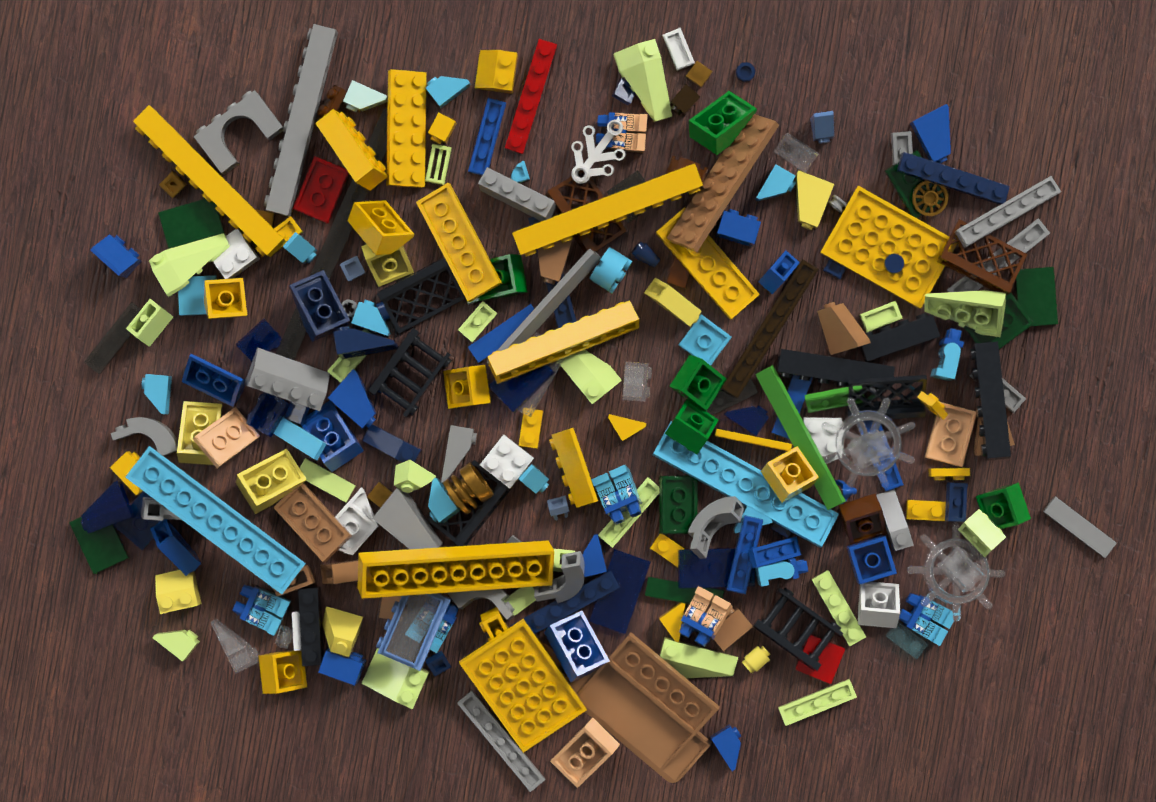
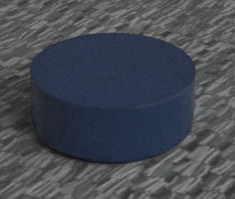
M744 62L737 67L736 77L741 82H749L754 78L755 68L752 64Z
M891 254L886 257L884 267L890 273H898L904 267V260L898 254Z
M383 301L377 303L376 307L383 320L390 319Z

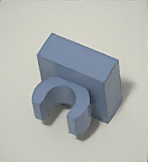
M358 256L340 264L348 282L366 274Z
M566 495L547 500L550 515L555 520H558L557 515L563 513L565 518L568 517L569 507Z

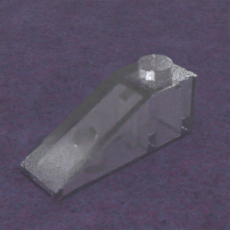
M218 619L210 622L235 674L259 662V654L255 647L252 648L247 641Z

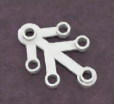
M612 120L608 123V132L596 148L593 137L595 134L594 127L590 125L584 127L583 134L586 137L588 159L585 163H583L581 152L584 148L581 141L572 143L571 148L574 151L576 166L572 170V178L575 182L585 183L590 179V176H610L614 173V167L611 164H606L603 168H590L595 162L613 159L620 161L625 158L626 153L623 149L602 153L612 138L623 131V124L619 120ZM614 124H618V131L612 129ZM587 128L592 129L591 135L586 134ZM576 143L581 145L580 150L574 148ZM617 151L623 153L622 158L616 156ZM609 166L611 168L610 174L605 172V167ZM580 170L585 172L584 177H579L578 172Z

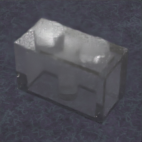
M789 133L782 137L773 151L805 173L819 156L818 152Z
M625 362L622 400L646 402V398H650V387H647V379H651L652 368L648 367L649 363Z

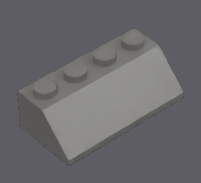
M257 347L244 384L320 411L327 393L330 373Z

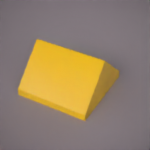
M243 278L204 281V306L208 319L247 316Z

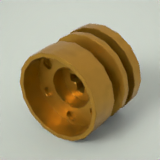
M470 462L459 470L462 476L461 480L457 476L452 475L451 479L454 485L448 479L443 482L451 500L465 514L471 512L468 503L473 508H477L474 498L477 497L480 501L485 502L494 495L488 483Z

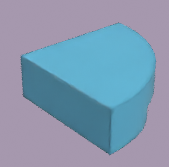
M524 161L517 164L511 174V179L518 183L530 180Z

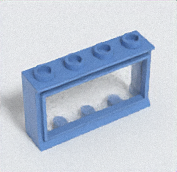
M440 593L401 596L400 601H395L391 610L394 613L392 620L388 619L385 624L384 630L387 632L384 638L380 636L376 647L379 648L378 654L421 671L451 598Z

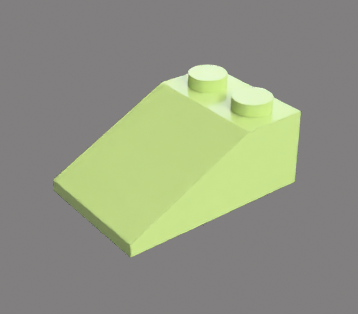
M377 648L362 684L397 703L413 709L430 671L423 668L421 671H418L378 654L379 648Z

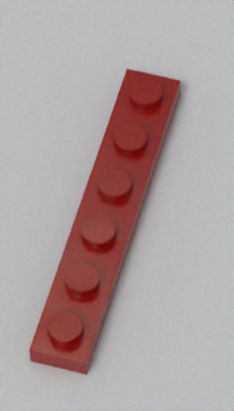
M542 39L538 40L505 145L507 150L520 154L524 153L557 48L555 43Z

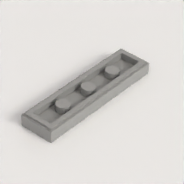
M1056 496L1052 498L1043 510L1045 514L1103 558H1106L1116 545L1114 540Z

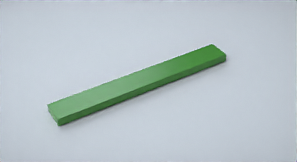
M772 365L755 374L794 448L798 446L819 478L814 485L827 510L844 503L845 499L774 366Z

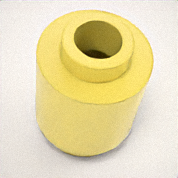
M757 645L744 657L745 660L742 663L751 673L757 672L770 661L768 656L771 654L764 646L760 648Z

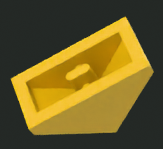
M611 414L608 416L622 441L646 427L644 422Z
M682 602L659 617L676 642H679L680 639L679 631L685 609V603Z

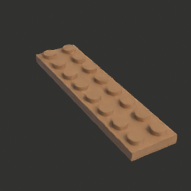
M756 114L753 115L733 143L722 152L705 178L701 190L696 192L668 235L667 239L670 242L698 252L777 130L779 124L776 121Z

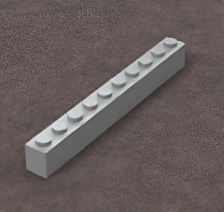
M313 24V28H310L308 31L307 39L309 44L303 50L302 58H305L303 66L300 65L297 76L300 78L298 84H295L293 89V95H295L294 102H291L288 108L290 117L289 121H285L284 140L281 139L278 150L281 151L280 156L274 162V169L276 171L274 177L271 176L270 195H266L264 206H266L268 212L291 216L338 35L336 29Z

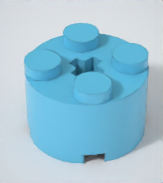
M609 247L600 259L601 261L598 266L595 267L590 279L605 290L613 293L618 286L616 282H621L626 274L623 270L627 271L633 261Z

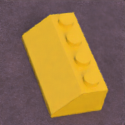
M574 428L552 434L553 439L549 441L552 450H557L559 457L555 459L559 469L563 468L565 475L562 476L565 487L569 486L571 493L568 494L571 505L575 504L577 508L597 502L598 498Z

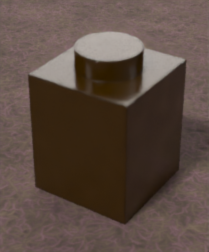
M685 84L671 100V109L676 114L685 116L698 102L700 96Z

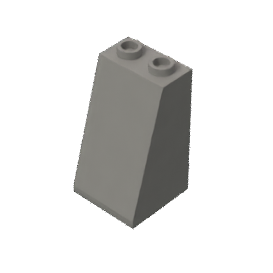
M396 488L372 518L409 549L440 548L443 544L410 494L403 492L399 488Z

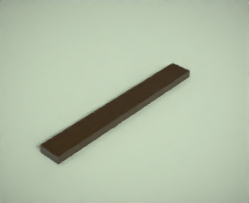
M802 259L722 386V390L736 399L739 398L819 270L818 268Z

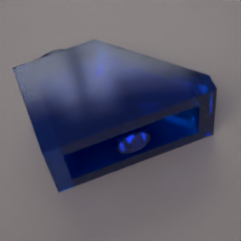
M759 405L757 408L751 406L724 413L727 418L754 436L758 435L769 418L766 415L768 411Z

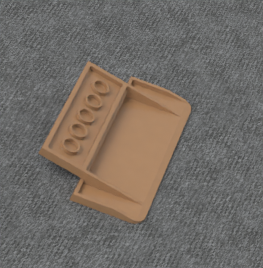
M630 632L610 656L606 653L609 659L608 663L572 683L567 676L565 678L587 709L585 712L591 718H594L603 728L666 781L676 783L711 745L712 742L699 730L719 710L720 706Z

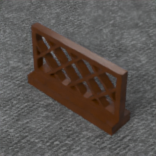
M580 170L578 172V175L580 176L583 174L584 176L585 172L583 170ZM571 176L546 192V197L555 201V210L558 215L572 210V201L583 203L582 206L591 203L586 201L588 191L596 193L598 196L597 200L604 198L591 177L587 181L586 187L575 185L576 182ZM563 186L571 187L570 197L562 196L559 189ZM574 188L585 190L583 200L573 198ZM616 219L608 222L619 227L621 231L616 234L607 233L608 226H606L605 232L594 230L593 227L590 229V236L589 234L580 236L577 233L573 237L584 253L588 249L597 252L627 232L621 221L616 222ZM593 233L604 235L603 243L596 246L592 240Z
M958 219L937 262L992 291L1004 292L1007 296L1013 287L1012 285L1027 254L989 234L983 237L986 245L977 247L976 243H973V249L964 251L955 231L960 226L963 227L968 223ZM958 243L961 253L953 254L948 249L951 244ZM991 246H1000L1003 254L994 256ZM987 248L991 258L981 260L978 250ZM975 251L978 262L971 263L967 260L966 254ZM1016 254L1021 258L1017 264L1011 265L1008 255ZM1005 257L1008 266L999 269L995 259ZM992 260L995 270L988 272L985 270L983 263ZM1009 269L1011 274L1009 282L1002 279L1001 271Z

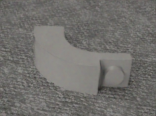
M145 417L126 419L128 427L126 425L116 427V432L111 433L113 441L142 433L154 441L158 453L162 456L177 452L178 440L165 424L155 419Z
M736 496L721 498L710 503L693 520L688 534L693 538L690 549L700 559L707 558L711 539L719 528L727 524L741 523L745 506Z
M581 551L562 555L561 569L564 574L553 579L550 586H535L534 597L536 601L555 598L557 603L574 597L581 590L584 583L585 562Z
M503 589L448 593L459 609L463 610L474 600L485 598L491 600L506 620L510 621L515 617L513 606L508 601L504 602L509 595Z

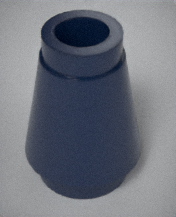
M641 241L638 242L631 252L635 259L653 268L660 261V258L654 251Z

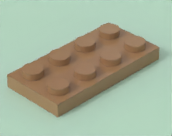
M304 483L283 497L273 507L324 563L352 537L348 530Z

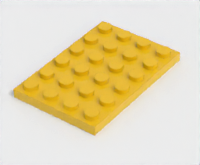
M857 186L820 253L921 309L925 303V294H930L945 267L938 263L937 260L949 236L864 188ZM958 243L951 244L948 251L953 253ZM891 254L900 255L904 260L903 269L898 273L888 272L884 267V261L887 256Z
M524 618L459 661L461 667L523 753L587 711L583 702Z

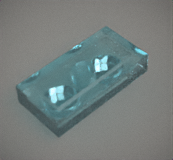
M899 622L897 628H891L885 635L915 659H918L928 645Z

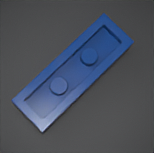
M797 536L748 549L752 568H758L801 555Z

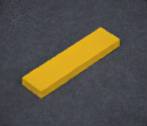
M715 429V437L789 451L792 448V444Z

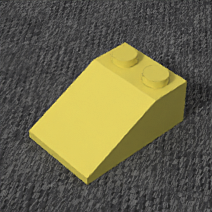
M184 401L177 447L179 463L214 465L194 442L193 438L222 417V404Z
M285 449L237 474L236 484L254 513L257 514L275 504L306 482L307 479L288 449Z

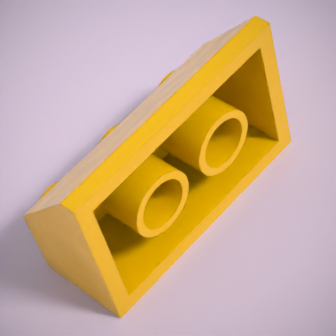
M386 200L354 202L348 222L375 255L392 254L414 237L411 229Z

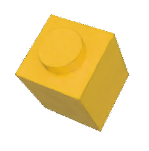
M438 112L428 131V134L431 136L430 139L438 144H441V142L446 144L457 124L456 121Z

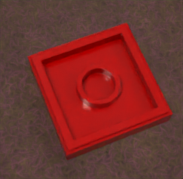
M810 635L802 651L808 655L813 653L822 639ZM829 642L819 656L820 660L818 662L821 666L818 671H813L799 660L795 670L831 684L845 648Z

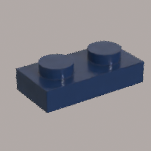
M947 482L945 521H966L968 483Z

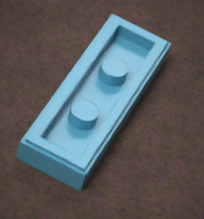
M284 417L273 433L315 460H318L327 444Z

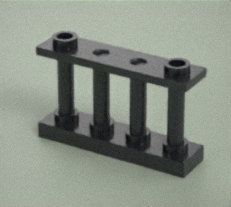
M414 328L409 332L368 390L374 395H377L378 392L380 394L383 393L406 409L403 414L405 417L414 415L418 409L416 404L441 369H446L452 361L450 353L447 352L445 356H442L421 341L419 337L420 332ZM411 346L418 347L439 362L434 372L409 356L410 353L407 351ZM400 361L406 362L428 378L422 388L398 371L399 369L396 367ZM389 377H394L417 394L412 403H409L387 387L385 382Z
M779 588L777 593L781 595L780 599L768 616L762 619V621L756 620L753 627L813 671H818L821 666L818 662L820 660L819 656L834 635L841 637L844 633L840 631L841 627L834 622L830 624L794 598L792 591L784 588V590ZM789 601L797 608L781 631L778 630L776 632L771 629V623L785 603ZM805 612L813 619L797 642L794 641L792 644L787 640V634L801 614ZM820 623L828 631L813 653L808 655L802 651L804 649L803 645Z

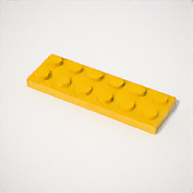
M390 69L388 70V177L386 178V185L423 188L425 187L426 72Z
M446 183L416 202L467 302L475 300L502 284L450 183Z
M684 207L655 233L731 320L760 294L709 235L698 252L674 244L667 239L686 208Z

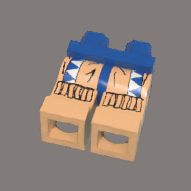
M609 112L608 115H598V127H607L608 123L612 120H619L623 124V131L619 135H615L605 149H623L628 152L644 153L648 114ZM618 124L612 126L614 131L619 130ZM596 133L595 144L598 145L605 134Z
M698 586L694 598L681 619L683 624L679 633L689 638L693 630H696L699 634L695 642L705 647L710 639L714 640L733 606L731 603L716 595L714 596L711 592Z

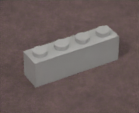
M488 167L478 183L480 191L540 221L551 218L556 209L554 200Z

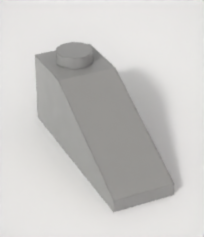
M450 426L441 482L450 478L471 449L472 444H476L477 433H474V429Z
M895 490L876 494L883 511L886 531L892 550L897 551L914 546Z

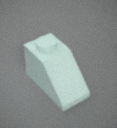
M352 80L343 102L347 105V109L353 112H357V110L363 112L388 102V96Z

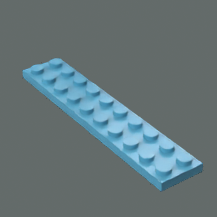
M664 432L652 454L725 496H736L745 507L749 506L771 518L772 522L820 548L823 546L839 513L832 509L827 510L826 506L803 493H799L781 503L762 475L761 470L709 441H706L699 453L695 454L682 444L672 440Z
M150 446L125 476V478L280 594L284 593L306 564Z

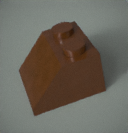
M876 494L864 496L839 505L841 518L850 545L887 534L883 511Z

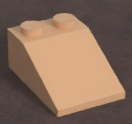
M592 718L550 762L578 788L615 752L620 744Z

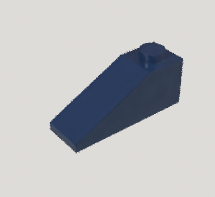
M373 424L368 428L362 440L401 462L411 460L416 463L422 449Z

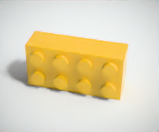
M332 109L316 122V125L357 184L371 191L388 177L384 172L386 170L385 166L381 161L375 159L376 153L370 146L367 147L364 142L366 140L360 131H356L354 128L356 124L350 117H346L343 112L339 113Z

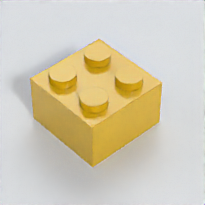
M798 446L767 462L761 470L762 475L781 503L812 487L819 478Z

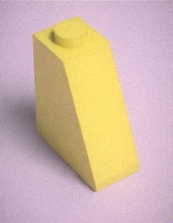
M798 170L795 175L798 222L802 223L801 227L809 230L816 229L834 184Z
M654 278L644 292L648 297L690 327L697 322L702 312L670 285L657 278Z
M326 606L322 626L330 652L350 657L360 632L362 616Z

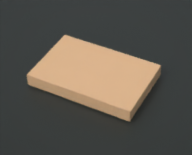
M942 403L948 416L944 420L935 416L925 458L963 467L977 412Z
M235 407L197 434L193 440L218 469L257 440L260 435Z

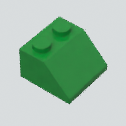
M689 355L669 387L685 399L707 411L727 378L703 359Z
M686 399L665 434L672 440L685 446L689 451L698 454L719 420Z
M1019 482L976 496L982 513H985L989 520L1000 529L1016 526L1031 519Z

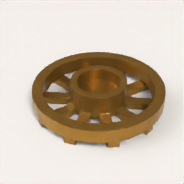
M923 181L913 191V206L922 215H938L945 209L948 203V192L941 185H938L941 187V190L935 192L936 184L930 190L929 183L931 182ZM926 185L927 191H924L921 187ZM918 190L923 193L922 196L916 195ZM944 193V198L938 197V194ZM916 198H922V201L916 203ZM938 200L944 201L942 206L937 203ZM924 203L923 209L920 210L918 206ZM934 205L938 208L936 212H933ZM927 206H930V213L925 212Z

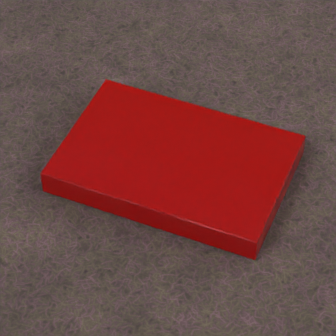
M314 156L293 210L329 224L349 176L347 169Z

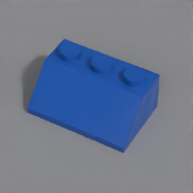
M190 354L182 382L234 407L244 391L245 379L196 355Z
M583 611L550 625L544 632L571 683L587 676L609 662Z

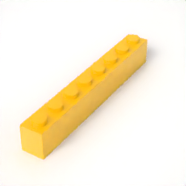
M630 301L620 302L614 307L602 309L592 316H584L574 323H566L561 328L549 330L541 336L531 337L520 344H513L508 349L495 351L488 356L489 367L497 384L636 330L639 328V318Z

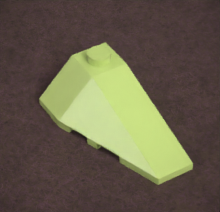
M656 40L638 43L614 53L619 73L630 84L631 90L637 94L642 106L652 120L656 122L672 117L662 60Z
M222 233L167 249L160 254H156L149 262L153 273L169 297L190 283L188 280L195 273L199 275L203 271L202 267L207 262H213L230 245L226 235Z
M982 290L925 294L924 312L944 320L950 319L958 322L959 326L975 329V332L981 335L1000 337L1005 312L1006 293Z
M586 350L557 360L591 404H594L622 381L610 365Z
M664 637L659 654L662 659L685 678L733 676L738 660L736 656L682 641L676 642L668 637Z

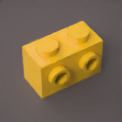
M497 607L480 615L482 622L479 624L483 632L489 634L490 638H488V641L508 629Z

